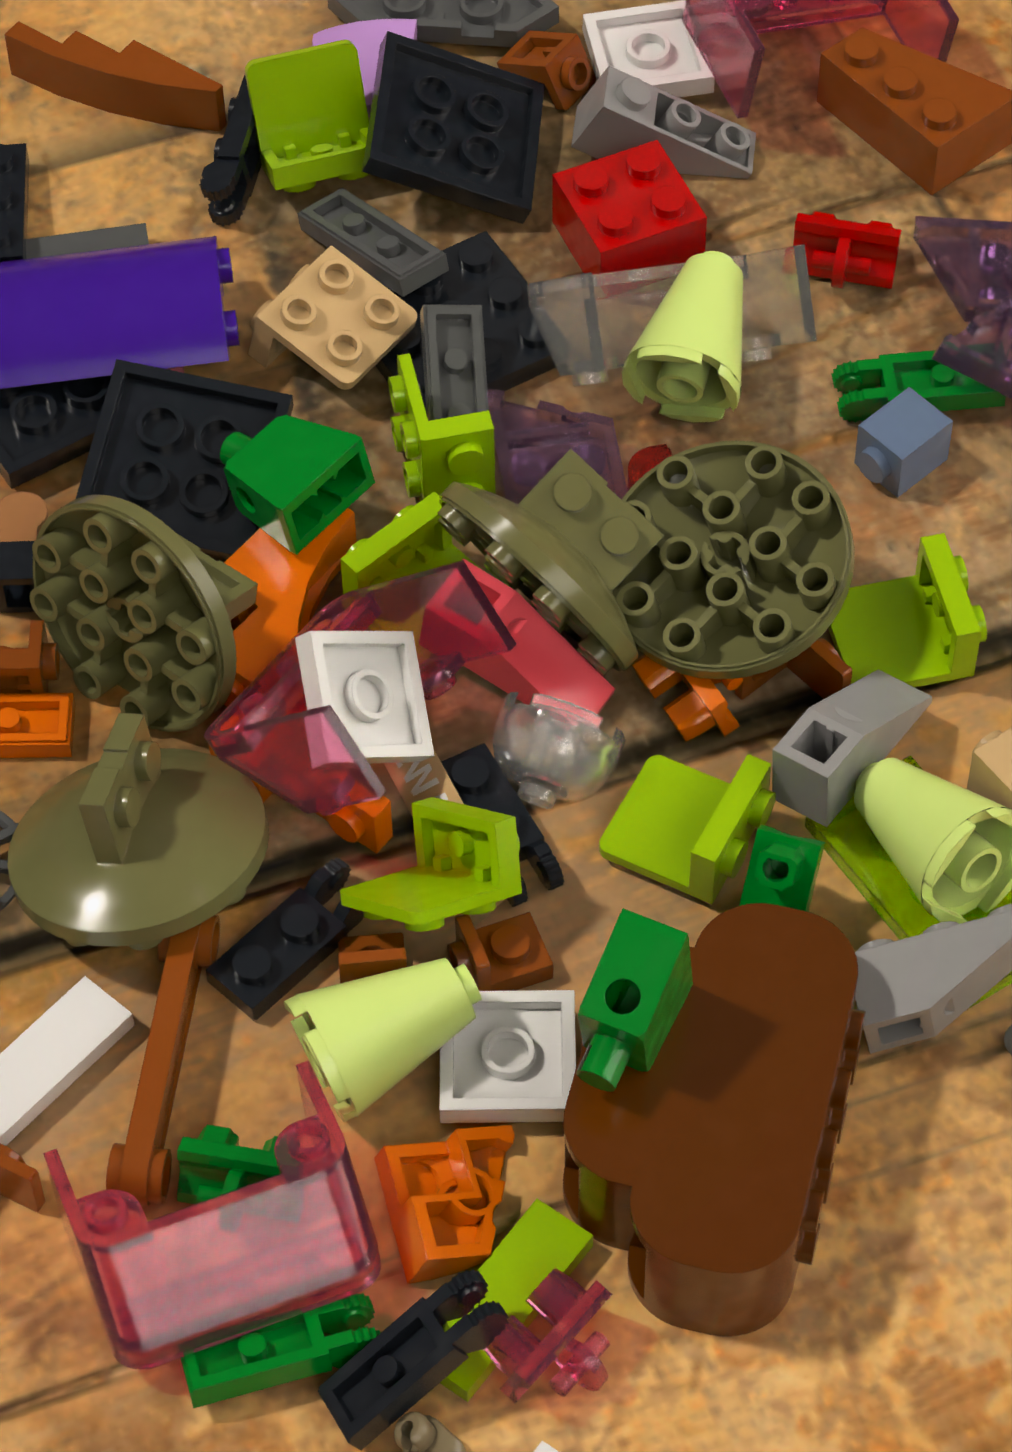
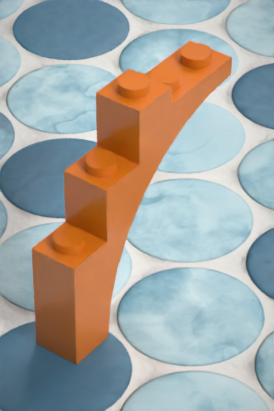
M347 508L297 555L290 552L259 528L224 562L258 583L256 603L230 620L235 639L237 662L234 685L224 705L233 710V712L208 736L210 755L231 763L245 773L257 787L263 803L278 788L282 796L291 805L301 810L310 809L328 821L333 831L342 839L351 843L358 841L377 854L393 837L391 801L356 774L348 764L316 765L295 641L296 637L309 631L311 619L330 582L341 570L340 558L345 556L349 548L357 542L355 512Z

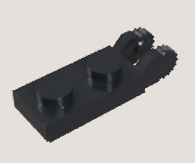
M245 75L237 97H232L229 102L228 125L223 138H218L215 143L214 162L204 167L201 175L202 179H200L201 184H199L204 198H208V201H210L208 212L212 222H216V225L220 224L222 227L224 225L230 226V224L240 220V216L243 215L242 211L245 210L248 199L252 195L262 165Z
M480 744L441 761L464 805L516 817V828L520 841L519 863L527 859L539 880L548 890L564 885V876L559 862H557L556 857L552 854L550 847L544 841V836L486 744ZM522 876V894L506 899L512 907L528 901L527 888Z
M337 857L334 860L331 859L328 863L326 862L323 868H319L311 876L304 890L301 887L298 888L206 969L207 982L253 1021L259 1019L338 948V942L342 938L348 937L347 933L363 920V911L342 906L341 900L333 914L323 906L336 892H339L344 887L345 882L348 881V877L351 875L350 866Z
M472 1269L471 1271L465 1270L463 1273L459 1272L457 1276L452 1277L450 1282L443 1284L430 1297L419 1299L318 1387L320 1396L349 1444L359 1450H363L469 1358L467 1353L485 1349L494 1341L497 1335H501V1332L506 1330L505 1326L509 1324L507 1320L509 1317L499 1302L495 1303L492 1301L488 1303L486 1301L480 1305V1301L486 1297L485 1294L488 1292V1284L479 1271L475 1272ZM461 1318L451 1328L449 1327L447 1321Z

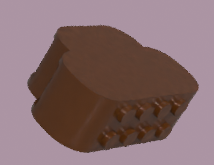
M767 903L741 905L721 913L703 929L695 947H690L693 985L648 1072H641L626 1066L615 1091L608 1092L597 1089L582 1081L576 1074L587 1050L582 1045L563 1119L565 1139L563 1196L567 1210L574 1222L591 1233L594 1240L607 1246L628 1251V1276L630 1284L638 1300L651 1314L672 1326L715 1336L744 1335L769 1324L784 1309L791 1296L799 1262L809 1265L813 1263L820 1230L819 1219L822 1205L826 1204L834 1168V1163L832 1162L836 1144L840 1143L848 1105L846 1101L849 1087L853 1085L861 1049L859 1044L866 1011L854 1009L858 962L855 951L844 933L833 923L819 915Z

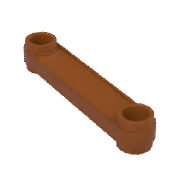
M214 915L182 933L164 938L158 944L159 962H164L165 964L126 1143L113 1144L107 1166L106 1195L108 1198L119 1199L121 1203L149 1206L151 1203L164 1204L167 1198L171 1177L172 1155L171 1150L165 1149L164 1146L202 967L212 965L216 961L220 940V918L218 915Z

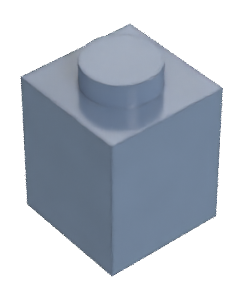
M908 387L858 425L854 464L859 467L868 480L873 483H880L898 498L948 459L953 420Z

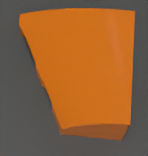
M512 1125L455 1129L446 1141L386 1145L375 1156L374 1160L407 1284L434 1280L464 1271L485 1262L491 1255L496 1231L493 1223L494 1209L502 1201L506 1182L501 1180L505 1155L513 1145L515 1138Z

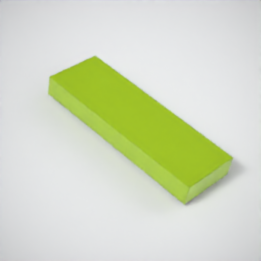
M537 1198L478 1269L488 1284V1292L485 1294L486 1297L480 1301V1305L486 1301L488 1303L492 1301L495 1303L499 1302L509 1317L507 1319L509 1324L505 1326L506 1330H503L501 1335H497L494 1341L485 1349L467 1353L469 1358L443 1379L440 1384L468 1402L593 1247V1235ZM461 1318L447 1321L449 1327L451 1328Z

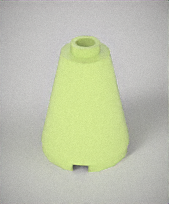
M706 251L691 256L686 261L625 360L622 369L624 387L641 404H643L645 395L660 403L659 414L672 419L693 423L715 422L723 419L725 409L731 407L732 411H734L738 406L741 395L743 272L730 256L719 251Z
M886 758L879 762H874L861 772L856 781L854 805L924 909L939 922L953 921L959 924L968 921L961 915L970 912L976 907L987 913L996 907L1011 891L1012 809L897 758Z
M441 958L299 993L285 1000L284 1006L294 1017L302 1014V1016L292 1020L291 1024L322 1087L330 1086L338 1102L333 1107L344 1123L354 1117H358L476 1019L472 1005L481 1001L482 998L465 964L453 968L447 958Z

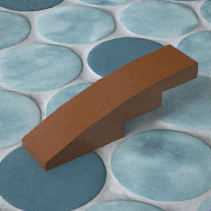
M19 21L4 34L11 75L53 94L109 113L163 125L218 132L227 125L222 84L135 40L119 53L78 31H75L63 43H60Z

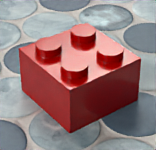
M658 139L552 174V222L599 300L678 274L691 256L705 252L707 216Z

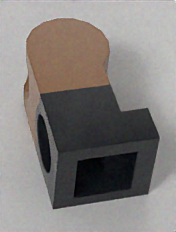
M15 492L0 500V613L35 612L30 603V592L34 589L32 546L42 525L49 516L45 501L32 492Z

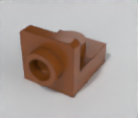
M529 30L497 62L499 69L544 83L557 110H569L596 81L594 70L576 33Z
M31 620L28 648L0 646V693H48V681L59 679V645L57 642L48 643L44 620Z
M530 912L475 929L469 915L463 914L455 917L456 941L447 945L449 958L453 968L465 964L479 991H516L553 979V962Z

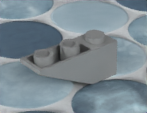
M608 66L577 105L571 147L592 157L600 159L658 139L679 174L748 179L752 175L756 141L755 132L616 68Z
M878 669L809 707L772 750V792L776 793V801L827 827L854 796L856 781L861 772L870 764L886 758L932 703V696Z
M1012 904L994 909L987 917L959 924L953 921L940 922L928 927L922 934L897 941L891 939L873 940L865 943L855 952L858 962L855 1001L859 1010L866 1011L863 1030L870 1054L935 1037L1012 971Z

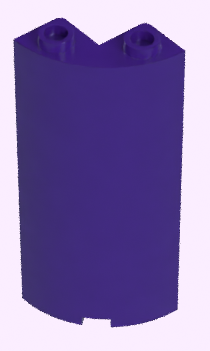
M217 236L0 262V389L112 375L116 359L162 369L229 361V347L240 345L236 311H224L223 284L234 283L229 248L218 249Z

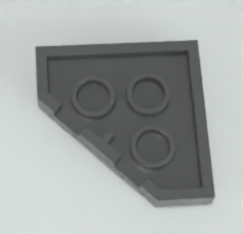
M328 0V8L346 24L376 19H417V41L513 47L529 30L546 31L559 23V6L552 0Z

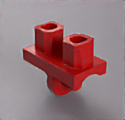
M814 211L811 215L798 213L795 221L789 272L831 279V287L839 289L844 288L845 281L892 289L902 230L893 228L891 223L873 220L868 224L836 219L834 214L817 211Z

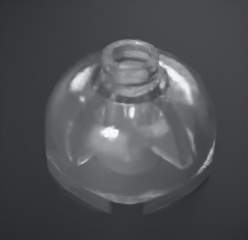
M510 692L505 696L496 719L492 737L494 758L503 775L509 781L519 786L517 796L521 800L537 807L552 809L556 800L576 802L590 797L609 780L619 761L626 741L623 732L616 727L613 738H611L608 734L599 730L603 717L571 702L548 695L533 693L529 705L517 703L518 692Z

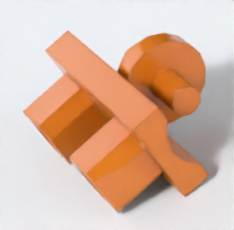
M642 655L632 664L639 679L654 699L681 680L689 688L688 691L663 707L668 718L686 742L715 725L724 737L740 727L738 721L727 708L728 703L714 684L722 682L727 690L732 691L742 684L743 678L705 679L688 676L672 671L654 662L646 655Z

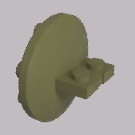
M735 440L703 444L667 457L645 473L622 498L623 502L628 501L664 534L663 539L612 592L626 618L636 648L654 662L672 671L705 679H735L756 675L783 665L809 648L823 635L841 610L848 595L854 571L855 547L853 533L846 510L833 486L817 469L799 456L769 444L753 441Z
M572 449L555 464L519 504L492 492L453 481L439 495V503L442 507L437 513L440 517L438 519L439 524L464 547L471 541L485 556L486 562L484 565L486 568L483 571L514 590L518 588L533 603L531 606L559 633L564 630L579 643L577 651L602 676H605L611 668L617 671H626L639 657L626 618L612 592L663 539L664 534L628 501L623 502L607 487L608 482Z
M87 495L61 507L44 522L32 546L34 589L30 592V603L35 613L44 620L54 643H58L62 657L73 671L74 682L79 691L87 698L97 699L116 685H119L130 692L120 701L121 713L144 714L148 727L165 732H179L196 727L219 711L227 701L234 685L237 662L236 645L230 620L256 603L258 583L224 562L216 561L200 551L201 548L175 533L149 511L132 502L109 495Z
M119 713L103 748L104 752L100 761L74 772L55 784L23 816L10 842L7 868L19 905L25 914L45 931L65 939L72 946H129L135 950H147L157 946L164 938L182 933L201 924L225 907L239 902L245 896L246 887L257 874L265 858L269 841V823L262 797L257 787L239 768L207 753L187 749L160 748L158 743L151 739L144 714Z

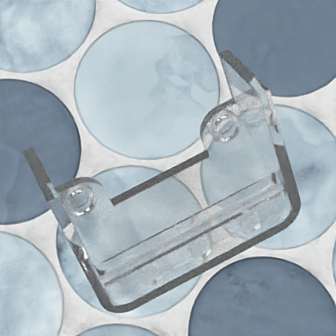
M805 244L731 256L734 263L743 272L742 363L772 359L771 347L817 341ZM685 263L592 275V272L526 284L529 308L559 376L572 375L573 386L609 382L607 370L624 366L627 356Z

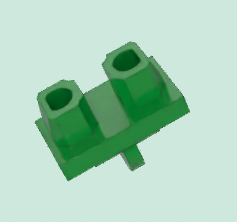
M765 825L758 827L739 906L767 903L809 912L825 842L793 836Z
M207 1124L197 1139L184 1136L181 1139L177 1150V1160L180 1167L177 1201L218 1208L219 1228L226 1231L234 1232L237 1230L242 1213L298 1222L303 1209L305 1157H301V1144L296 1139L274 1136L265 1142L263 1150L239 1146V1136L231 1128Z

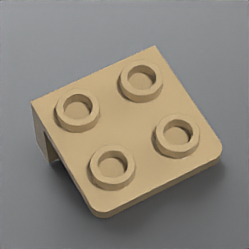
M331 245L311 265L306 264L292 278L289 285L274 300L266 301L257 310L250 322V328L253 329L248 355L267 368L288 348L338 388L344 390L351 389L414 328L417 312Z

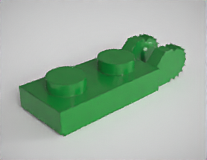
M994 346L879 355L878 359L843 362L842 365H837V368L833 369L834 373H831L834 389L837 388V392L841 391L843 393V396L839 397V402H837L839 415L843 417V420H848V422L854 421L855 423L859 420L862 422L908 387L940 411L1005 406L1007 394L997 348Z
M355 1292L354 1294L348 1293L346 1296L339 1295L314 1302L312 1298L179 1334V1337H176V1343L193 1408L332 1371V1367L340 1369L380 1334V1330H375V1327H365L366 1324L371 1323L370 1320L374 1318L373 1313H375L369 1296H365L364 1293L358 1294Z

